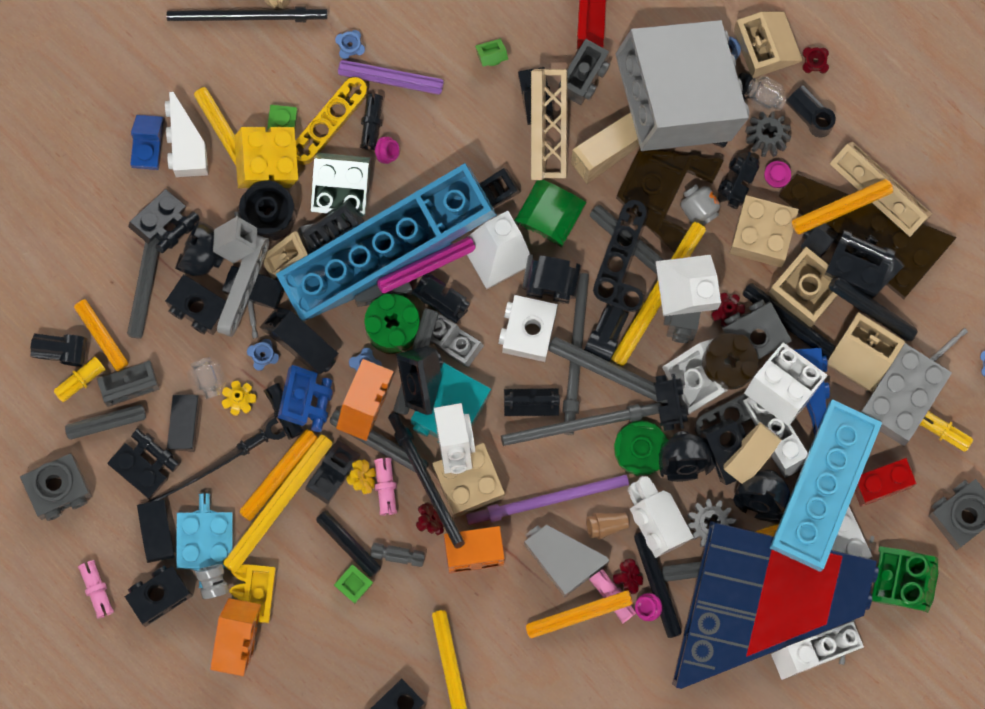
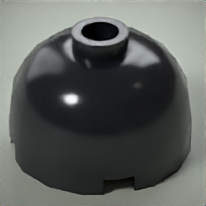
M200 220L195 224L185 242L186 246L183 253L179 255L175 269L191 276H203L208 274L213 267H220L224 258L213 252L215 230L213 227Z
M686 431L675 433L672 438L662 445L659 452L660 475L662 478L664 475H667L669 481L683 482L698 479L697 473L705 470L707 475L715 466L709 444L702 437L689 434Z
M767 469L758 471L755 476L743 484L739 483L733 501L745 514L747 509L757 512L758 514L754 517L756 519L780 521L791 495L788 485L779 477L778 473Z

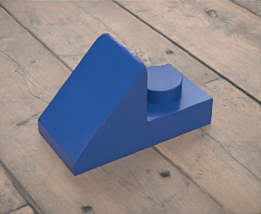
M136 115L131 130L133 138L131 168L159 170L164 117Z

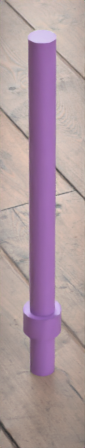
M622 475L498 506V504L487 506L486 510L466 514L468 525L487 520L495 522L502 520L501 517L627 486L629 481L627 475Z

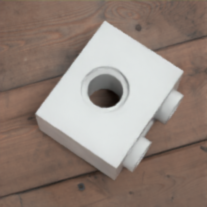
M514 295L513 303L508 302L504 318L509 319L507 329L502 328L498 344L503 345L502 353L545 362L558 304ZM528 324H536L539 326L540 332L536 335H530L526 332L525 327Z
M462 403L434 408L444 473L460 474L472 469L470 453L475 452V444L469 414L463 413Z

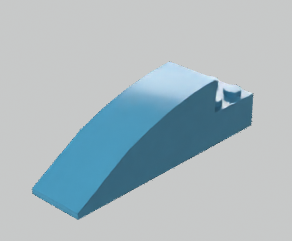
M464 163L278 272L276 276L299 318L304 322L354 300L355 295L376 285L379 278L452 245V241L490 220L497 214L471 168Z

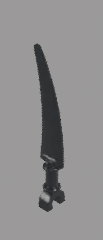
M273 415L265 421L263 430L259 429L257 434L244 442L241 440L235 449L146 503L158 501L198 481L240 455L250 454V450L264 441L266 443L269 442V438L279 440L287 435L282 429L275 433L271 432V427L278 423V420Z

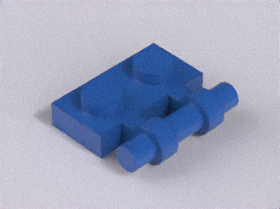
M291 365L288 368L277 418L304 426L309 417L313 421L311 430L321 432L323 423H326L328 418L326 409L328 401L332 399L333 390L331 387L333 381L329 378H322L321 385L316 384L318 373ZM313 395L317 398L316 407L311 406Z

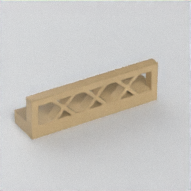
M534 69L531 71V180L567 178L568 69ZM546 75H561V87L554 94L546 86ZM546 92H547V93L549 94V96H550V98H549L547 101H546ZM560 92L561 101L556 97ZM552 100L561 107V114L554 121L546 114V106ZM560 119L561 128L556 124ZM546 120L550 123V125L547 128ZM552 127L561 134V141L554 148L546 141V133ZM560 146L561 155L556 151ZM546 147L550 150V152L547 155ZM552 154L561 161V172H546V160Z
M854 142L848 143L830 163L833 168L858 190L884 179L890 181L893 193L872 203L909 237L932 215L928 209Z

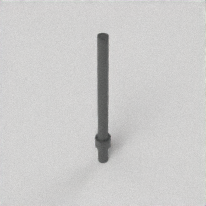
M580 273L572 334V345L581 349L589 274ZM571 361L569 365L566 400L563 401L562 412L565 413L564 422L575 420L576 414H579L580 402L577 401L580 365ZM573 431V432L564 433V434H565V435H574V431Z
M660 402L644 406L635 404L627 406L625 410L501 435V442L503 446L626 420L630 422L642 420V417L659 414L658 407L661 404Z

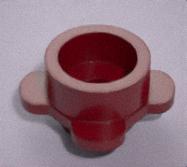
M807 47L803 50L802 55L805 57V64L802 66V69L805 73L819 71L824 74L829 70V65L827 64L829 51L826 48L815 47L811 49ZM814 58L818 59L817 63L813 61Z

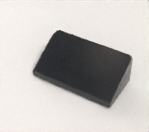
M173 395L167 442L168 450L195 452L200 407L199 395Z

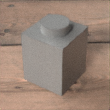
M238 216L214 230L213 252L235 263L256 251L257 228Z

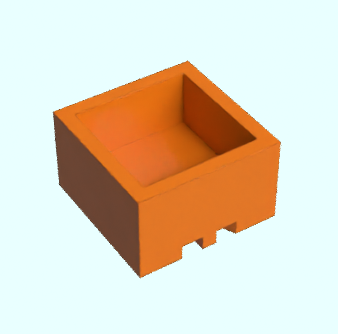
M362 359L342 404L336 429L367 441L374 425L373 422L376 421L379 410L386 398L394 371Z
M500 526L461 531L460 534L465 544L457 549L452 544L448 534H444L449 573L504 566L505 559Z
M228 598L218 619L210 670L244 676L253 657L254 638L257 633L255 626L259 621L261 604Z

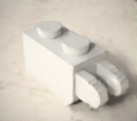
M641 476L637 482H633L628 487L630 498L634 504L630 508L633 519L641 529L646 539V544L653 552L655 558L681 547L694 538L670 493L664 490L658 493L654 483H652L648 476Z

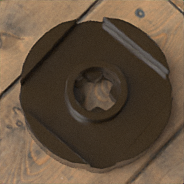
M727 333L717 336L709 343L706 351L703 353L702 366L708 379L722 385L721 387L724 389L733 390L745 386L758 372V356L753 345L745 335ZM728 355L736 360L735 368H732L730 364H725L724 360Z

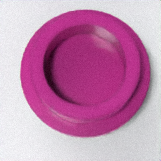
M381 137L375 146V154L380 163L389 164L399 156L400 149L397 141L391 137Z
M781 161L771 162L764 171L765 181L774 188L786 186L791 179L789 166Z
M652 593L641 595L635 604L636 614L644 621L656 620L662 613L661 600Z

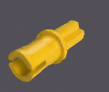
M94 356L78 371L73 370V375L54 389L55 395L60 401H67L83 387L86 389L90 381L104 372V366Z
M928 410L925 417L931 420L933 424L923 419L920 426L939 436L940 441L944 439L961 451L966 452L971 446L973 438L952 426L953 422L947 423Z

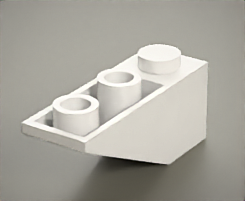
M169 92L170 101H165L166 117L171 118V127H166L167 143H172V153H168V168L173 169L176 177L208 175L205 142L174 92Z
M750 397L743 400L755 426L761 422L781 438V442L771 457L783 477L787 478L801 470L808 453L791 425L787 426L784 424L783 421L776 418Z
M850 622L789 645L772 653L771 656L781 680L859 650L864 646L854 622Z

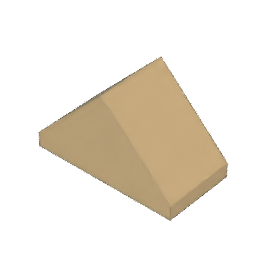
M291 233L267 251L263 263L270 278L278 279L276 276L278 272L308 255L298 233Z

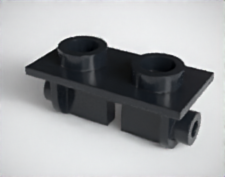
M751 152L739 153L732 158L729 164L730 171L718 188V201H729L728 206L733 209H738L739 206L743 205L745 196L749 191L748 187L741 184L742 181L752 184L759 169V160L750 157Z
M432 274L423 275L419 281L420 284L412 291V294L418 297L420 301L430 305L445 318L455 323L468 312V307L470 306L467 298L452 288L449 289L447 294L443 293L446 284Z
M674 373L671 374V380H667L666 375L656 376V382L653 383L657 401L667 400L668 405L658 407L660 426H663L664 431L674 430V424L679 423V428L683 429V422H688L685 405L680 406L679 395H683L681 378L676 379Z
M559 388L504 389V417L559 416Z

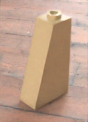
M631 112L573 149L571 165L586 184L593 181L640 146Z

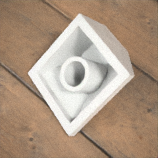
M509 211L485 222L468 236L473 240L475 250L467 254L486 290L526 268L530 252Z
M711 255L656 261L663 316L718 310L721 299L717 273Z
M713 339L698 343L662 367L668 380L672 379L671 374L673 373L676 379L681 378L683 395H679V401L682 406L685 405L687 415L728 391V389L722 388V385L708 379L703 370V353ZM727 357L724 362L731 365V361Z

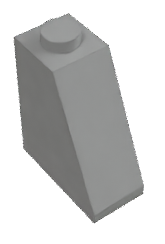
M545 525L543 528L536 526L525 535L527 540L524 541V546L564 597L609 563L606 556L548 525Z

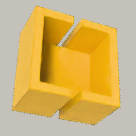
M241 127L234 136L238 188H250L256 182L268 180L277 182L284 188H291L298 181L294 127H270L267 132L265 127Z

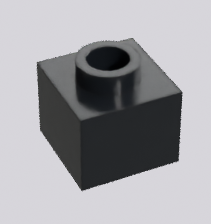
M825 223L805 232L802 237L806 240L800 247L803 249L807 247L818 257H822L839 234Z

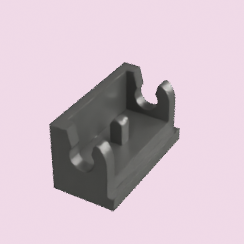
M150 360L97 378L104 403L107 407L160 390Z

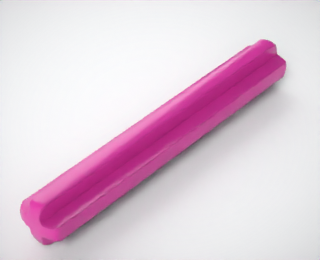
M466 237L379 278L377 281L378 288L382 293H387L473 252L475 244L470 237Z

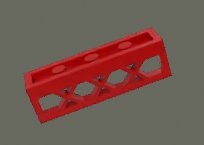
M579 0L576 49H580L585 39L602 48L604 47L606 0Z

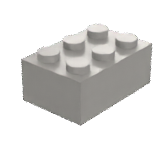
M905 343L864 405L861 413L882 422L879 431L905 446L910 441L952 372Z

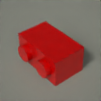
M907 458L861 475L855 489V495L860 507L911 489L917 484Z

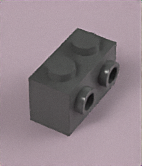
M585 39L568 68V99L582 105L585 99L590 100L597 88L594 83L599 76L603 78L610 67V63L607 62L609 51Z

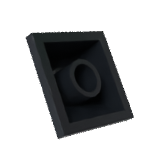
M424 346L397 353L405 406L425 415L432 414L442 377L440 370L442 358L439 352H437V349Z

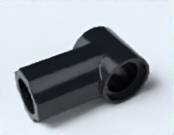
M804 85L795 90L786 100L789 107L808 125L812 135L822 138L830 134L836 121L834 112L824 107ZM824 118L829 126L820 127L815 119Z
M608 304L596 330L592 331L584 350L609 362L629 314L621 308Z
M34 333L31 340L30 356L36 359L59 361V363L68 366L82 367L84 366L88 339L83 336L70 334L60 337Z

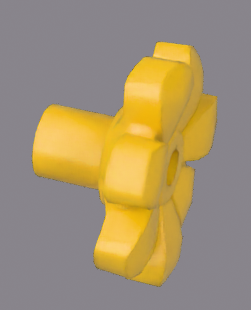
M233 381L231 383L232 389L225 387L222 391L223 396L227 397L222 400V406L224 409L231 407L230 412L234 416H238L240 410L247 414L251 411L249 403H256L257 397L255 394H249L252 391L250 384L245 383L241 387L239 381Z
M356 460L352 463L354 470H351L350 474L347 475V483L353 485L356 491L361 490L363 494H369L375 487V481L372 477L376 476L375 468H369L368 461Z

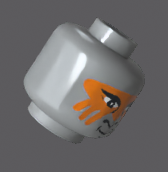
M696 184L683 193L686 198L681 201L680 206L691 223L698 222L701 225H705L719 216L717 211L721 205L711 188L704 186L699 189Z

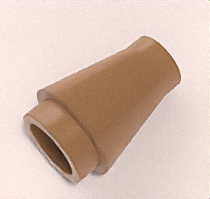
M625 512L593 513L592 516L586 518V526L590 538L600 540L623 529H628L629 521Z

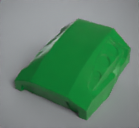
M537 180L514 222L518 226L521 223V226L525 229L542 235L543 238L546 237L550 242L557 243L562 248L587 202L548 181Z
M879 546V573L872 592V602L928 613L934 601L939 575L938 558L907 550Z

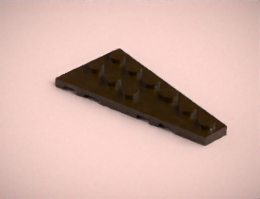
M796 174L779 194V197L792 208L799 209L798 213L803 216L849 194ZM872 203L826 223L839 234L834 241L837 245L846 229L851 231L853 236L865 240L871 234L878 241L876 246L896 251L894 256L905 266L888 282L887 286L903 300L957 238L924 224L909 237ZM849 245L845 248V252L850 254L856 250V248ZM866 257L862 258L863 260L870 262Z

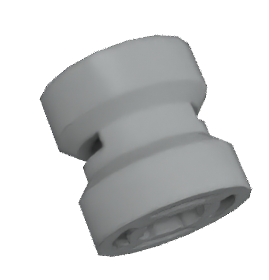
M222 564L211 565L195 571L197 580L202 584L200 591L203 599L218 597L229 592L228 584L223 580L224 569Z

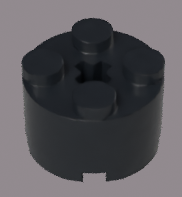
M259 181L244 192L240 199L239 212L241 219L257 228V235L269 238V241H275L286 237L290 233L295 223L296 210L292 196L282 185L274 181ZM271 207L272 211L270 214L264 215L266 208Z
M528 255L522 289L527 290L526 296L542 299L543 295L553 296L554 302L569 304L570 299L576 298L582 265L576 263V268L570 267V261L539 256V261L533 260V255Z

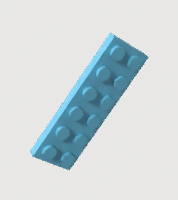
M833 399L829 402L770 549L820 572L824 569L882 422Z

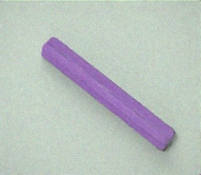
M341 60L338 67V74L340 76L358 77L366 81L438 95L443 90L444 82L438 78Z

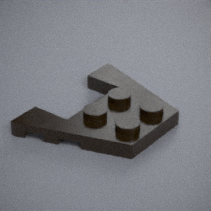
M639 148L616 199L623 205L631 200L643 203L649 213L645 226L675 253L688 230L665 220V217L686 173H690L713 184L724 160L720 158H701L697 155H677L673 152L656 150L641 151ZM636 206L634 210H629L635 217L642 216V213L638 210L639 206Z

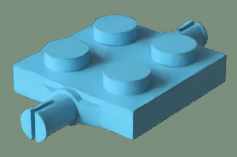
M204 493L199 494V510L192 513H177V569L197 571L211 565H223V561L232 551V512H215L210 510L211 494H205V504ZM199 581V587H198V588L201 589V588H202V584H201V582Z

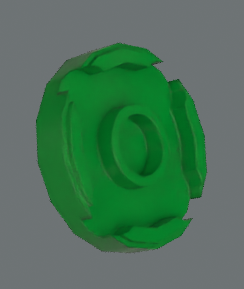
M647 421L632 422L618 433L614 443V456L619 466L627 473L635 476L651 475L659 470V452L667 438L660 428L653 423Z

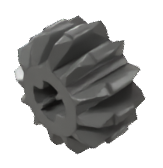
M763 111L759 113V119L752 117L750 119L752 126H747L745 130L750 135L746 138V143H755L751 150L756 152L760 148L762 150V157H765L768 151H770L773 157L777 156L778 150L785 151L787 147L785 143L791 140V136L787 134L791 129L790 125H782L785 120L784 116L779 117L778 120L775 119L774 111H771L768 118ZM767 130L769 134L773 133L772 138H769L768 135H763L764 131Z

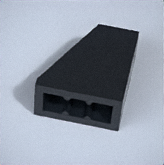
M280 307L277 310L274 309L259 327L313 372L319 374L328 372L336 362L335 357L339 353L291 310Z

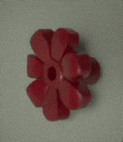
M721 293V304L718 310L711 314V318L713 321L721 319V326L723 327L726 325L725 319L736 313L743 314L745 306L742 304L738 305L740 301L738 295L734 294L729 299L727 293Z
M429 502L420 505L418 511L421 516L418 518L419 521L416 522L417 529L421 532L427 529L429 533L433 534L435 532L437 536L442 534L444 526L433 505Z
M629 558L620 563L621 573L613 575V582L616 585L624 584V591L636 594L639 591L638 586L643 585V577L638 576L640 569L635 560Z

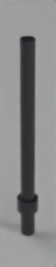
M295 6V9L173 10L167 11V21L295 20V23H306L307 20H328V10L306 9V6Z
M398 413L390 414L388 419L395 431L394 437L398 445L404 448L452 544L456 549L461 548L465 542L413 443V435L409 428L404 426Z

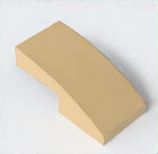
M760 422L742 440V446L723 465L724 470L743 484L755 476L781 442V438Z

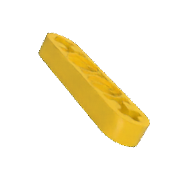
M352 77L345 81L295 140L297 163L303 165L311 163L316 154L324 149L362 104L367 95V86L362 79ZM360 86L361 94H353L350 98V103H352V106H350L345 100L351 93L349 87L356 88ZM341 104L345 107L346 112L342 117H334L330 113L334 105ZM320 124L327 126L329 129L328 134L322 138L315 136L313 133L314 128ZM310 136L312 141L319 145L316 147L312 143L308 148L310 155L303 154L300 157L298 148H305L309 144V139L306 137Z

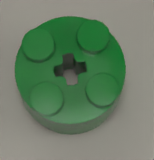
M383 294L369 305L364 318L367 337L377 350L386 354H395L406 351L413 346L420 321L416 307L406 297L397 294ZM397 320L398 327L392 326L389 329L387 321Z

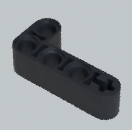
M637 200L628 201L623 206L593 288L594 295L598 300L630 312L639 311L646 300L644 293L640 289L624 283L649 214L647 207ZM636 206H639L638 210L642 213V216L635 217L633 222L634 226H638L637 230L635 231L629 226H623L624 221L629 224L631 222L632 216L628 213L629 210H634ZM625 231L631 232L633 236L632 243L628 246H621L619 243L620 234ZM614 257H620L623 260V267L618 272L611 271L609 263ZM606 282L611 283L614 288L613 294L608 298H604L600 294V287ZM630 292H636L639 295V303L635 307H629L625 302V297Z

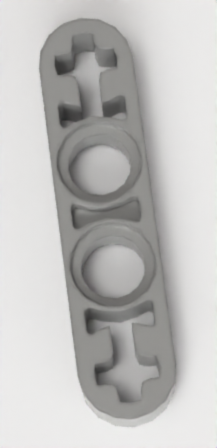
M257 235L256 251L243 258L217 326L218 333L230 337L235 334L269 247V238Z

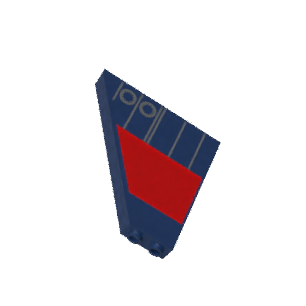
M710 521L672 685L680 689L864 616L865 610H869L872 603L870 589L872 583H875L878 577L879 567L876 566L877 561L831 550L825 567L820 572L770 549L774 538L772 535Z

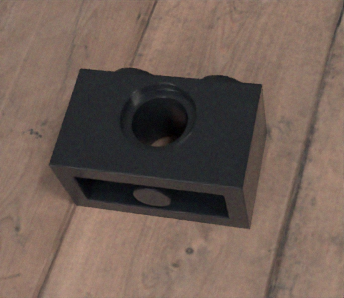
M184 274L165 300L170 308L168 310L170 314L180 320L184 317L193 322L191 327L203 335L206 332L212 335L215 334L226 303L224 299ZM200 301L204 303L202 311L198 313L190 311V306L194 302Z
M163 566L151 574L152 579L146 583L140 581L128 589L129 594L124 596L141 624L145 627L192 597L173 566L169 568ZM156 587L163 588V598L159 601H152L150 598L151 591Z

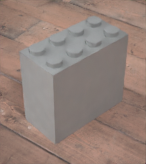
M722 20L631 29L615 53L641 151L732 141L748 120L749 107L743 99L742 82L736 74L735 57L730 52L728 45L729 36L728 32L724 30Z

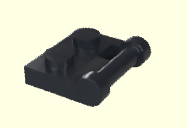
M845 229L825 275L831 278L841 277L860 291L875 297L896 251L890 248L885 250L853 236L851 231ZM849 245L881 259L880 266L845 252L846 246Z

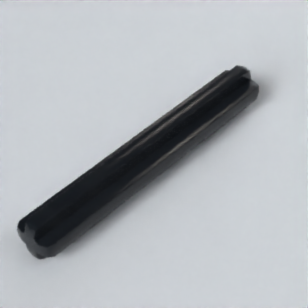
M833 277L828 287L832 292L904 340L913 341L918 331L914 326L841 277Z
M753 283L748 284L744 289L743 296L753 304L762 299L765 303L770 301L784 327L810 347L821 348L822 356L828 358L835 350L834 344Z
M639 532L634 535V540L652 593L661 600L662 613L660 617L668 638L680 636L682 631L658 560L648 548L643 533Z

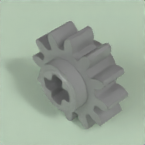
M707 499L705 508L697 503L695 509L698 513L690 512L688 514V518L694 520V523L687 525L689 530H695V533H693L694 538L691 540H695L698 537L701 538L700 547L705 546L709 530L706 528L708 524L704 523V520L709 521L710 518H713L717 523L733 525L736 522V519L727 517L732 510L731 508H727L724 511L721 509L722 501H718L715 506H712L711 500Z

